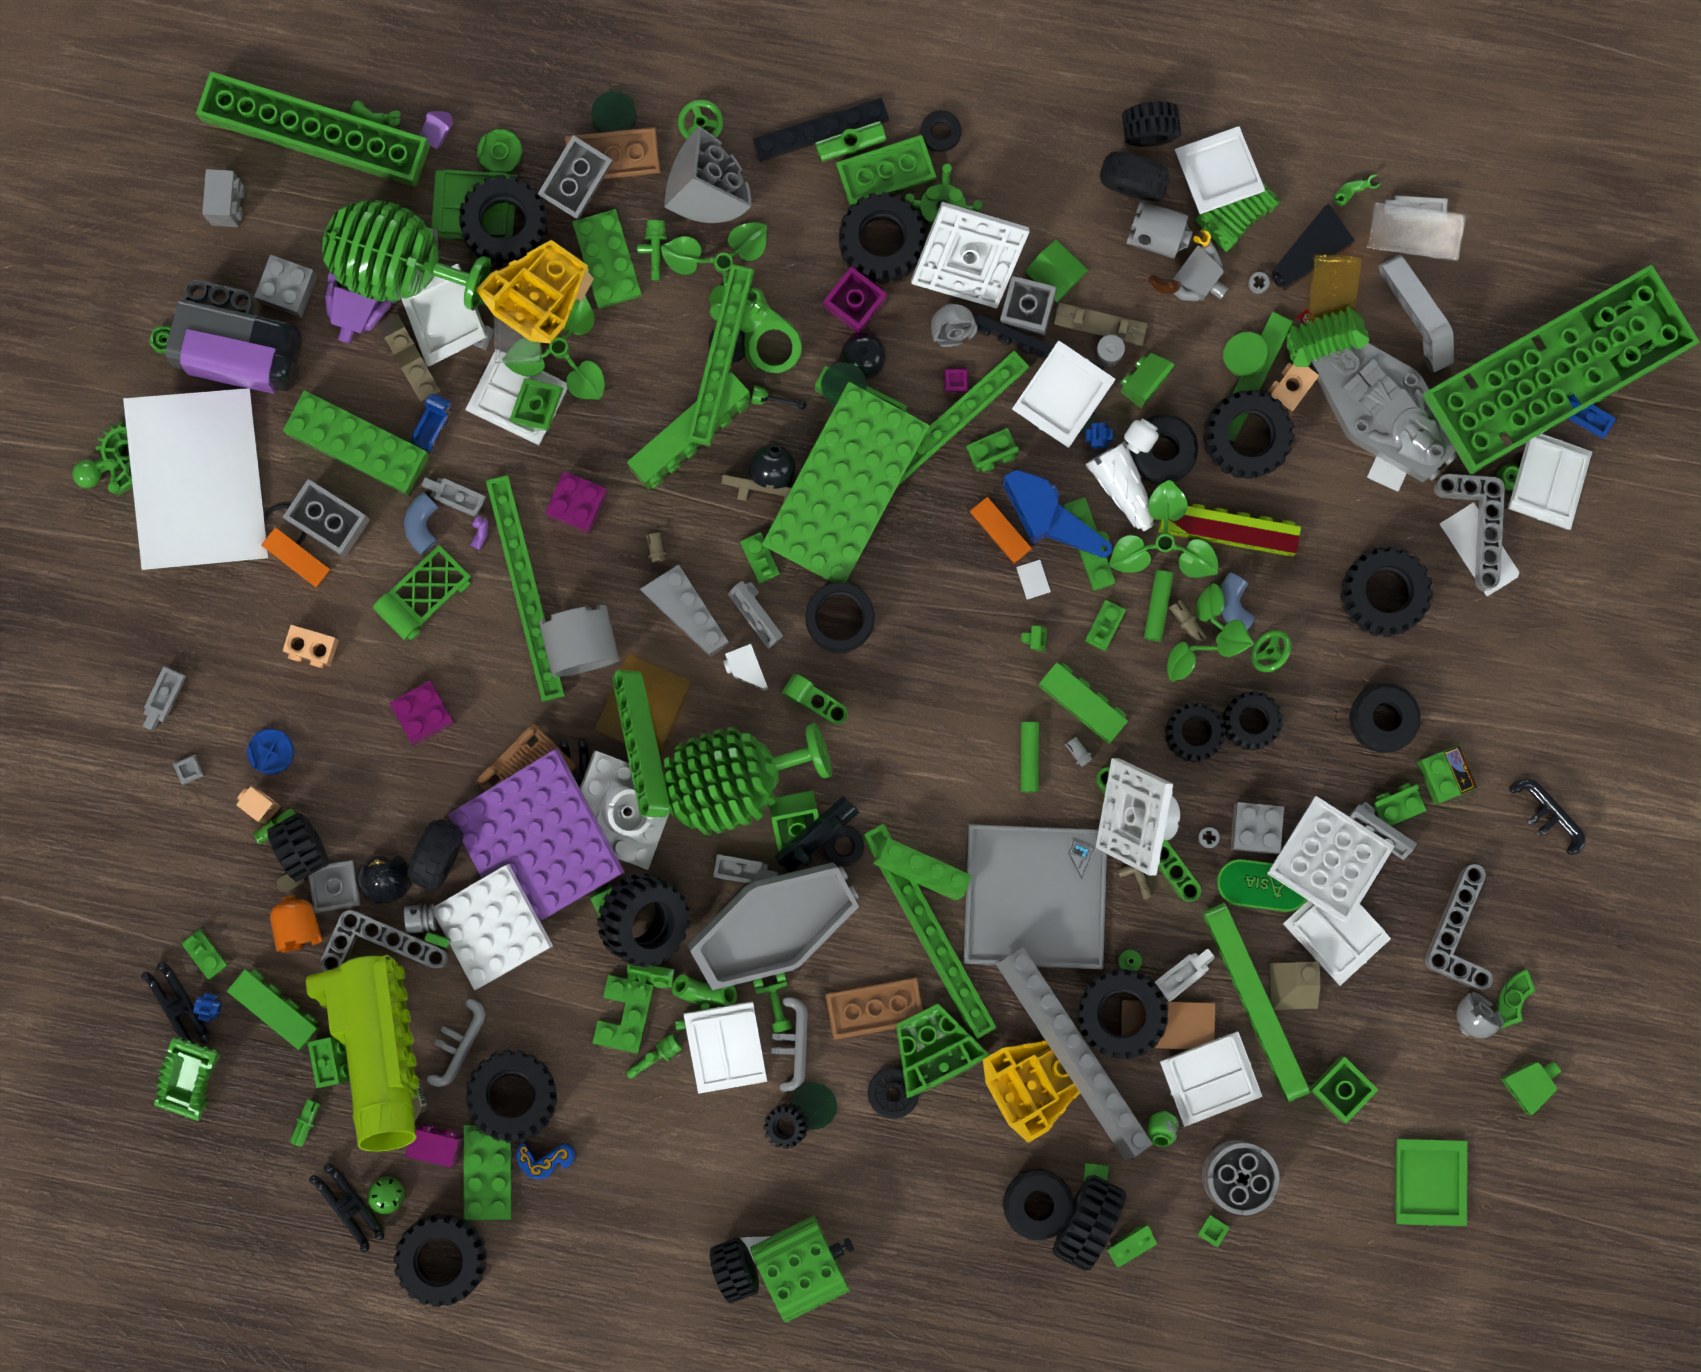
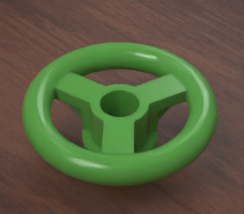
M694 100L683 107L678 117V127L686 139L698 126L706 131H709L710 128H715L711 134L716 138L718 137L723 127V116L715 104L707 100ZM699 107L709 108L715 114L716 121L709 120L706 116L702 115ZM692 109L695 118L692 121V127L687 131L685 117ZM702 120L705 122V124L699 126L697 125V122Z
M1272 630L1263 634L1256 641L1252 649L1251 660L1254 667L1261 672H1272L1280 668L1287 661L1291 653L1292 644L1290 637L1280 630ZM1279 637L1284 641V649L1279 646ZM1271 638L1270 644L1264 651L1259 653L1263 643ZM1262 660H1268V661H1270L1272 664H1271V665H1262V664L1260 663V661H1262Z

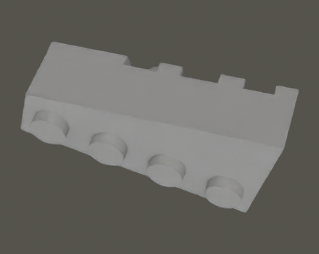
M679 565L640 589L644 596L709 657L729 646L728 640Z

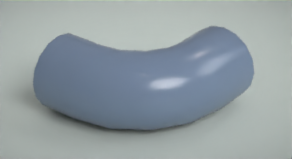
M421 492L406 510L404 519L406 538L420 556L427 553L437 542V539L427 528V519L438 507L424 492Z
M1229 572L1220 588L1224 596V608L1221 615L1226 623L1234 619L1242 621L1248 630L1255 619V616L1247 612L1241 605V596L1248 583L1241 577Z

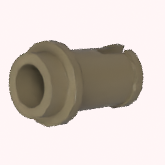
M661 533L646 535L650 551L649 559H651L652 563L665 561L667 554L663 550Z

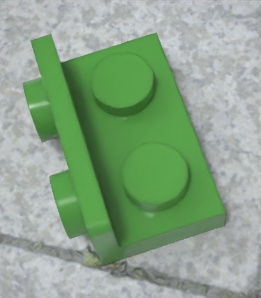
M1008 428L966 446L976 472L982 470L983 473L996 468L995 464L1003 461L1006 464L1017 459L1016 455L1020 451L1018 446L1016 447Z
M1407 783L1397 788L1398 793L1390 796L1389 792L1377 796V802L1372 803L1373 808L1376 809L1377 817L1392 826L1427 811L1417 790L1419 789L1418 784L1411 787V784Z
M335 1037L308 1042L316 1088L350 1081L346 1046Z
M1144 1223L1105 1248L1116 1267L1119 1268L1155 1246L1157 1242L1148 1225Z

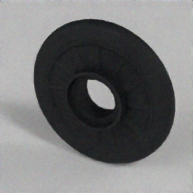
M885 1068L875 1074L870 1081L868 1087L869 1102L872 1108L885 1118L897 1119L904 1117L915 1108L918 1102L919 1094L907 1099L902 1068ZM891 1086H896L900 1090V1096L895 1100L889 1099L887 1096V1090Z

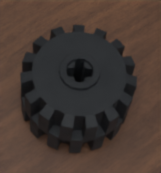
M300 812L267 829L270 845L278 861L288 876L295 882L328 866V857L319 835L308 819Z

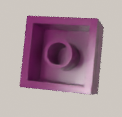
M851 266L825 298L823 308L855 333H861L887 301V293Z
M563 471L545 513L551 519L590 534L608 492L604 487Z
M431 681L389 703L413 745H417L456 724L435 684Z
M424 1123L415 1127L416 1140L408 1145L405 1157L450 1168L457 1165L464 1137L458 1136V1131L445 1129L440 1132L436 1131V1126Z

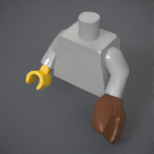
M1200 230L1203 234L1202 239L1194 236V241L1201 244V247L1199 245L1196 247L1173 280L1150 275L1149 282L1153 288L1162 294H1174L1182 301H1204L1210 292L1219 299H1222L1229 288L1218 281L1224 273L1222 269L1223 264L1216 248L1210 241L1211 235L1209 232Z

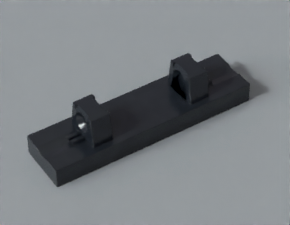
M842 796L774 856L776 861L790 873L802 863L807 866L813 861L811 855L837 832L841 836L847 831L845 825L860 813L857 807Z

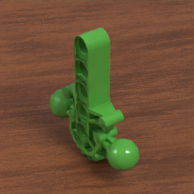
M119 421L118 428L114 424H110L112 431L103 430V433L106 435L105 438L98 437V441L102 442V446L97 445L95 449L101 451L102 458L95 462L92 460H82L74 466L72 476L78 486L82 488L95 487L100 482L102 473L109 470L111 471L108 490L111 493L122 495L124 492L133 489L130 456L124 457L122 454L123 449L128 446L127 428L123 421ZM121 468H123L124 471L119 476H117V472H119Z

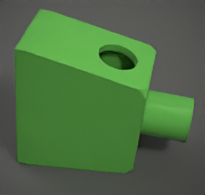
M1533 1061L1502 1076L1500 1079L1525 1114L1532 1116L1557 1091V1087L1552 1079L1559 1075L1561 1070L1553 1061L1544 1068L1539 1062Z

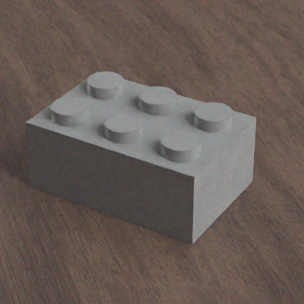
M573 135L538 192V195L579 220L614 161Z
M307 479L283 516L286 521L344 558L370 521L366 515Z

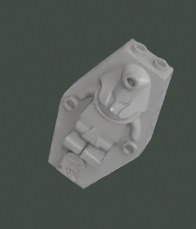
M1369 343L1361 349L1351 346L1350 351L1345 347L1344 352L1338 348L1337 354L1331 351L1330 357L1324 354L1323 360L1318 356L1317 361L1314 359L1311 361L1309 367L1319 375L1316 380L1341 428L1352 443L1422 483L1428 478L1432 481L1441 472L1439 467L1444 462L1449 465L1457 457L1455 454L1456 450L1422 396L1429 389L1422 376L1412 367Z
M832 862L754 881L745 886L687 945L711 989L715 990L792 971L801 966L859 907L856 902L859 896L854 887H848L845 882L848 876L843 867L838 868Z

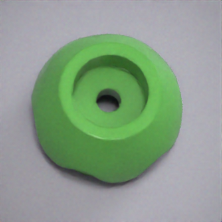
M170 326L156 327L151 333L150 345L158 353L165 354L166 345L171 330Z
M1515 463L1502 465L1496 474V478H1499L1504 483L1506 491H1513L1520 467Z

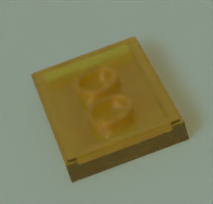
M1315 254L1307 321L1309 320L1314 323L1315 317L1322 320L1324 314L1330 317L1331 312L1338 315L1340 309L1345 313L1347 307L1356 311L1361 257Z

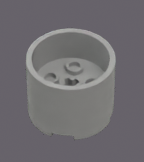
M606 605L596 606L597 610L585 607L571 609L551 615V620L548 622L545 619L539 621L552 677L585 673L620 661Z
M1240 1140L1224 1142L1216 1146L1204 1161L1202 1183L1207 1195L1215 1204L1231 1213L1238 1215L1258 1213L1272 1203L1278 1190L1280 1177L1274 1159L1268 1152L1254 1144ZM1240 1172L1244 1175L1247 1174V1177L1244 1178V1184L1237 1182Z

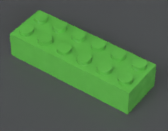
M732 372L728 374L714 432L720 427L722 429L726 428L733 421L732 417L737 412L741 414L750 406V392ZM697 401L627 461L630 471L647 490L651 487L653 489L657 488L664 481L663 477L670 472L672 474L677 471L683 459L686 457L690 459L698 452L697 447L701 444L687 440Z
M305 390L283 429L289 437L407 496H410L430 457L425 450Z

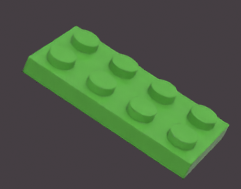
M922 135L836 162V167L850 206L851 204L856 205L857 199L862 196L865 199L869 198L870 193L876 192L877 196H882L883 192L892 194L936 179V174Z
M616 209L573 221L584 263L588 265V273L594 278L591 286L598 309L641 297V291Z
M464 1125V1220H511L512 1143L494 1140L491 1136L485 1135L476 1125Z

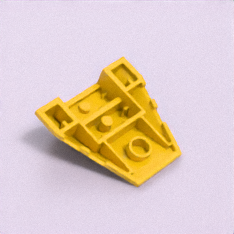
M550 240L528 252L527 256L518 261L510 262L509 266L500 271L496 270L490 273L476 291L495 317L529 341L551 343L565 328L588 265Z
M1046 1040L1001 1048L983 1059L985 1082L1008 1125L1028 1143L1048 1132L1059 1116L1066 1111V1108L1073 1099L1080 1094Z

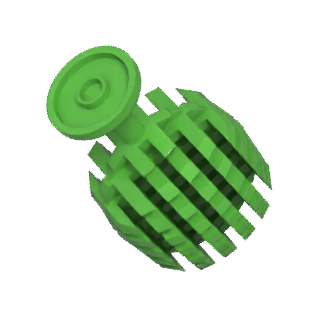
M364 200L360 201V203H351L342 207L338 212H335L323 234L322 256H324L323 261L332 275L334 273L335 278H337L336 280L343 286H347L351 292L360 294L367 299L373 298L375 301L384 302L388 300L392 302L399 301L401 298L413 297L419 294L422 288L426 289L435 276L465 286L464 306L474 311L482 300L476 289L490 275L491 259L485 256H481L476 260L470 273L440 264L439 246H436V237L431 229L427 228L424 224L425 222L418 215H413V212L409 209L401 208L398 204L387 203L383 200H375V202Z
M816 723L809 724L806 727L808 747L774 757L769 749L757 741L750 733L741 734L736 728L728 727V733L723 729H718L714 731L713 735L707 732L701 734L699 739L696 737L689 738L687 741L689 747L681 742L674 748L677 752L674 753L673 760L669 756L664 759V768L668 771L664 774L670 813L690 829L698 828L704 835L712 836L713 831L720 834L724 833L726 828L734 830L739 828L740 824L744 826L750 825L753 820L751 816L759 821L765 815L762 811L765 809V806L767 804L772 806L776 803L775 795L772 791L774 788L776 789L778 784L779 770L813 761L818 774L822 778L832 776L828 750Z

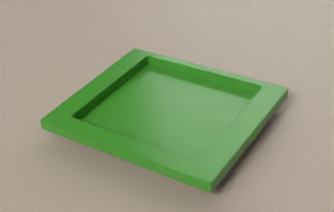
M436 170L432 229H437L438 238L464 240L459 223V216L461 215L460 206L461 203H465L464 197L467 192H473V186L477 182L482 185L485 183L484 179L491 177V180H497V175H504V179H510V176L518 178V176L494 172ZM504 202L489 207L482 218L484 231L493 238H512L514 234L515 205Z
M1396 1139V1224L1467 1226V1141Z

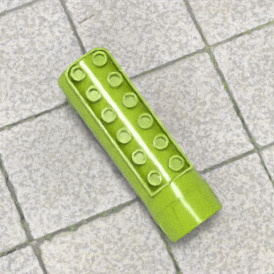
M389 955L357 957L344 962L339 968L306 977L307 995L320 1002L323 1008H327L330 1034L346 1046L357 1145L362 1150L374 1152L402 1148L416 1140L412 1099L418 1098L417 1089H419L420 1085L414 1070L417 1062L411 1047L414 1044V1039L411 1031H409L408 1024L411 1022V1016L408 1009H406L408 994L403 986L405 972L403 967L399 966Z

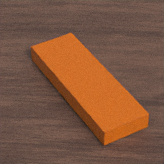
M988 497L970 511V514L1013 564L1032 550Z
M276 527L261 544V546L316 588L331 571Z

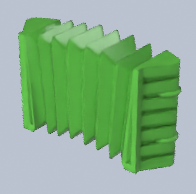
M1263 184L1264 192L1202 213L1195 221L1202 227V230L1209 232L1216 245H1219L1227 253L1236 245L1238 238H1241L1245 231L1249 229L1251 223L1254 224L1256 220L1260 219L1261 215L1265 217L1267 212H1273L1282 203L1274 194L1275 192L1268 189L1266 184Z
M1347 307L1345 313L1340 309L1338 315L1334 312H1331L1330 317L1324 314L1322 320L1315 317L1314 323L1308 320L1306 326L1300 323L1299 329L1294 325L1290 326L1291 329L1286 338L1290 358L1296 367H1307L1312 359L1317 361L1318 356L1323 360L1324 354L1330 357L1331 351L1337 354L1338 348L1342 352H1344L1345 347L1350 351L1351 346L1361 349L1369 342L1364 320L1359 313L1353 311L1350 307Z
M173 1037L168 1053L162 1062L163 1065L159 1069L161 1073L157 1077L159 1081L156 1083V1086L159 1088L155 1092L158 1096L155 1099L154 1106L185 1116V1118L199 1121L207 1105L205 1101L207 1095L204 1094L209 1084L207 1081L213 1072L212 1070L215 1068V1063L219 1060L220 1054L215 1049L209 1050L207 1046L200 1047L198 1043L192 1044L190 1040L184 1041L181 1037Z

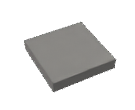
M354 860L328 864V866L308 876L315 914L361 906Z

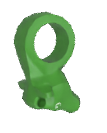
M751 288L740 330L745 333L744 347L747 361L755 371L758 367L770 373L791 370L796 366L801 357V336L790 322L770 308L760 289ZM722 301L714 302L709 310L711 317L716 321L718 320ZM772 329L781 330L786 333L791 339L793 346L790 358L778 365L764 361L758 351V340L761 335Z

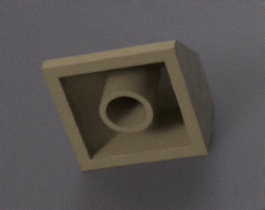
M1319 962L1269 963L1270 1003L1273 1010L1318 1009L1320 994Z

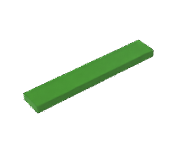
M1275 312L1271 313L1261 334L1269 348L1267 365L1260 373L1252 377L1241 376L1232 394L1243 390H1260L1293 321ZM1248 413L1238 415L1230 423L1228 428L1229 442H1235Z

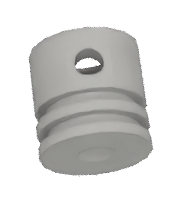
M1104 336L1098 343L1095 357L1102 366L1113 367L1120 362L1125 351V345L1118 336Z
M424 904V907L422 905L405 906L404 920L407 934L420 933L425 930L430 932L431 929L436 931L434 904L429 906Z

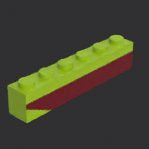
M1192 504L1191 507L1187 506L1186 513L1179 520L1172 521L1168 519V532L1172 535L1291 557L1297 554L1301 527L1295 526L1296 523L1293 521L1282 520V523L1273 522V518L1260 516L1259 519L1251 518L1250 514L1244 512H1237L1236 515L1229 514L1228 510L1222 508H1214V511L1207 510L1204 505ZM1164 519L1160 520L1159 533L1163 532Z

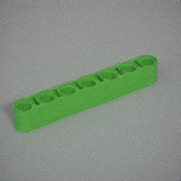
M617 670L613 676V686L638 809L643 817H666L669 813L670 805L643 675L640 671Z
M1110 767L1101 769L1096 775V783L1104 795L1107 785L1101 781V775L1104 772L1109 773ZM1164 840L1162 847L1167 850L1168 856L1165 860H1160L1158 869L1183 901L1192 902L1197 900L1201 894L1200 885L1168 841ZM1172 866H1177L1181 869L1180 878L1174 879L1171 877L1170 869ZM1186 885H1192L1195 889V895L1192 898L1184 894V887Z

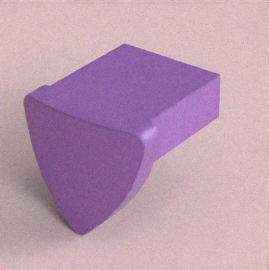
M432 111L427 113V119L419 136L427 138L429 144L438 149L442 146L447 133L450 131L453 119L450 113Z

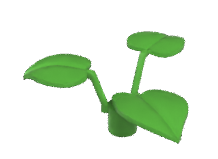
M746 223L737 226L728 237V244L734 251L730 254L720 253L715 259H699L701 255L699 243L687 236L678 237L662 245L661 252L667 265L678 274H693L696 271L697 263H713L715 270L723 273L724 286L719 285L712 290L709 298L711 306L714 302L723 300L728 280L727 272L730 270L731 264H733L732 257L737 253L745 261H754L761 257L766 247L767 226L762 223Z
M584 296L582 302L575 300L563 329L567 333L561 336V338H555L545 353H542V347L538 342H532L526 338L519 340L512 346L503 358V363L516 374L532 377L544 370L545 363L542 358L552 353L556 358H565L575 370L569 373L566 380L567 388L573 396L580 399H601L605 388L601 369L591 361H584L577 367L568 355L569 346L566 342V339L572 332L576 335H584L594 325V313L586 296Z
M1171 480L1159 485L1149 499L1148 509L1151 517L1156 520L1164 519V529L1156 537V543L1144 546V542L1140 537L1126 535L1116 543L1109 562V566L1115 570L1134 573L1144 570L1150 564L1151 556L1146 550L1158 548L1161 552H1169L1174 549L1184 552L1179 557V566L1185 575L1200 578L1218 574L1217 556L1207 542L1201 539H1193L1188 543L1186 549L1185 547L1175 545L1173 535L1168 532V519L1172 521L1179 520L1187 510V500L1184 493Z
M1215 583L1210 584L1199 596L1196 603V615L1199 620L1204 622L1210 619L1212 623L1222 630L1216 638L1218 646H1192L1189 648L1186 642L1177 644L1172 649L1167 662V672L1171 682L1182 680L1193 671L1196 663V657L1193 653L1195 650H1218L1221 656L1232 657L1254 644L1242 621L1234 619L1224 627L1215 619V616L1220 615L1224 608L1222 590Z

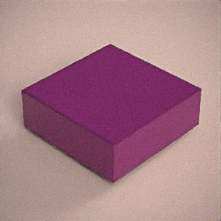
M968 368L945 369V393L968 392Z

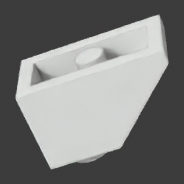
M751 644L725 654L727 660H724L723 663L728 674L732 672L734 678L763 691L768 689Z

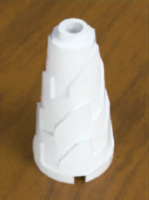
M1124 441L1117 444L1116 448H1110L1086 463V466L1094 474L1107 494L1112 497L1117 506L1125 513L1133 527L1141 528L1142 531H1145L1155 525L1153 522L1155 519L1149 513V500L1129 449L1126 447L1127 443Z

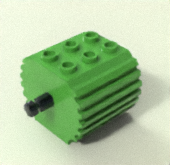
M814 1215L750 1247L756 1266L782 1319L786 1323L850 1292L837 1258L845 1255L844 1250L846 1249L849 1252L853 1251L854 1246L849 1238L844 1239L843 1245L837 1242L830 1246Z

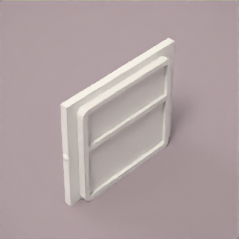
M1239 126L1175 149L1199 214L1265 191Z
M458 263L452 266V268L461 270ZM435 276L427 288H422L419 294L407 299L401 298L424 361L428 367L487 337L478 308L472 311L464 306L465 286Z
M1058 341L1012 410L1069 448L1116 379L1091 363L1089 359H1085Z
M496 349L465 410L540 446L547 431L534 430L509 421L523 380L527 378L563 387L554 417L568 390L567 383L544 371L532 377L516 374L503 363V358L507 354Z
M1540 434L1526 442L1508 509L1571 530L1592 451L1544 434Z
M1307 900L1302 907L1283 923L1339 986L1363 964H1366L1391 939L1360 904L1349 922L1344 924Z
M753 1001L684 1013L698 1094L767 1082Z
M1238 1031L1160 1061L1184 1127L1263 1097Z

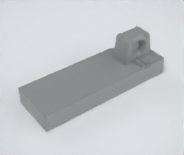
M741 581L732 588L728 596L769 649L783 635L755 599L759 591L753 583L744 584Z
M1366 802L1358 805L1348 817L1394 845L1393 854L1404 860L1414 850L1417 843L1375 816V808Z

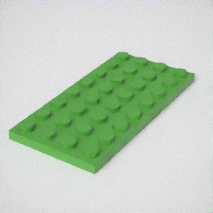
M848 381L761 545L832 583H846L930 425Z

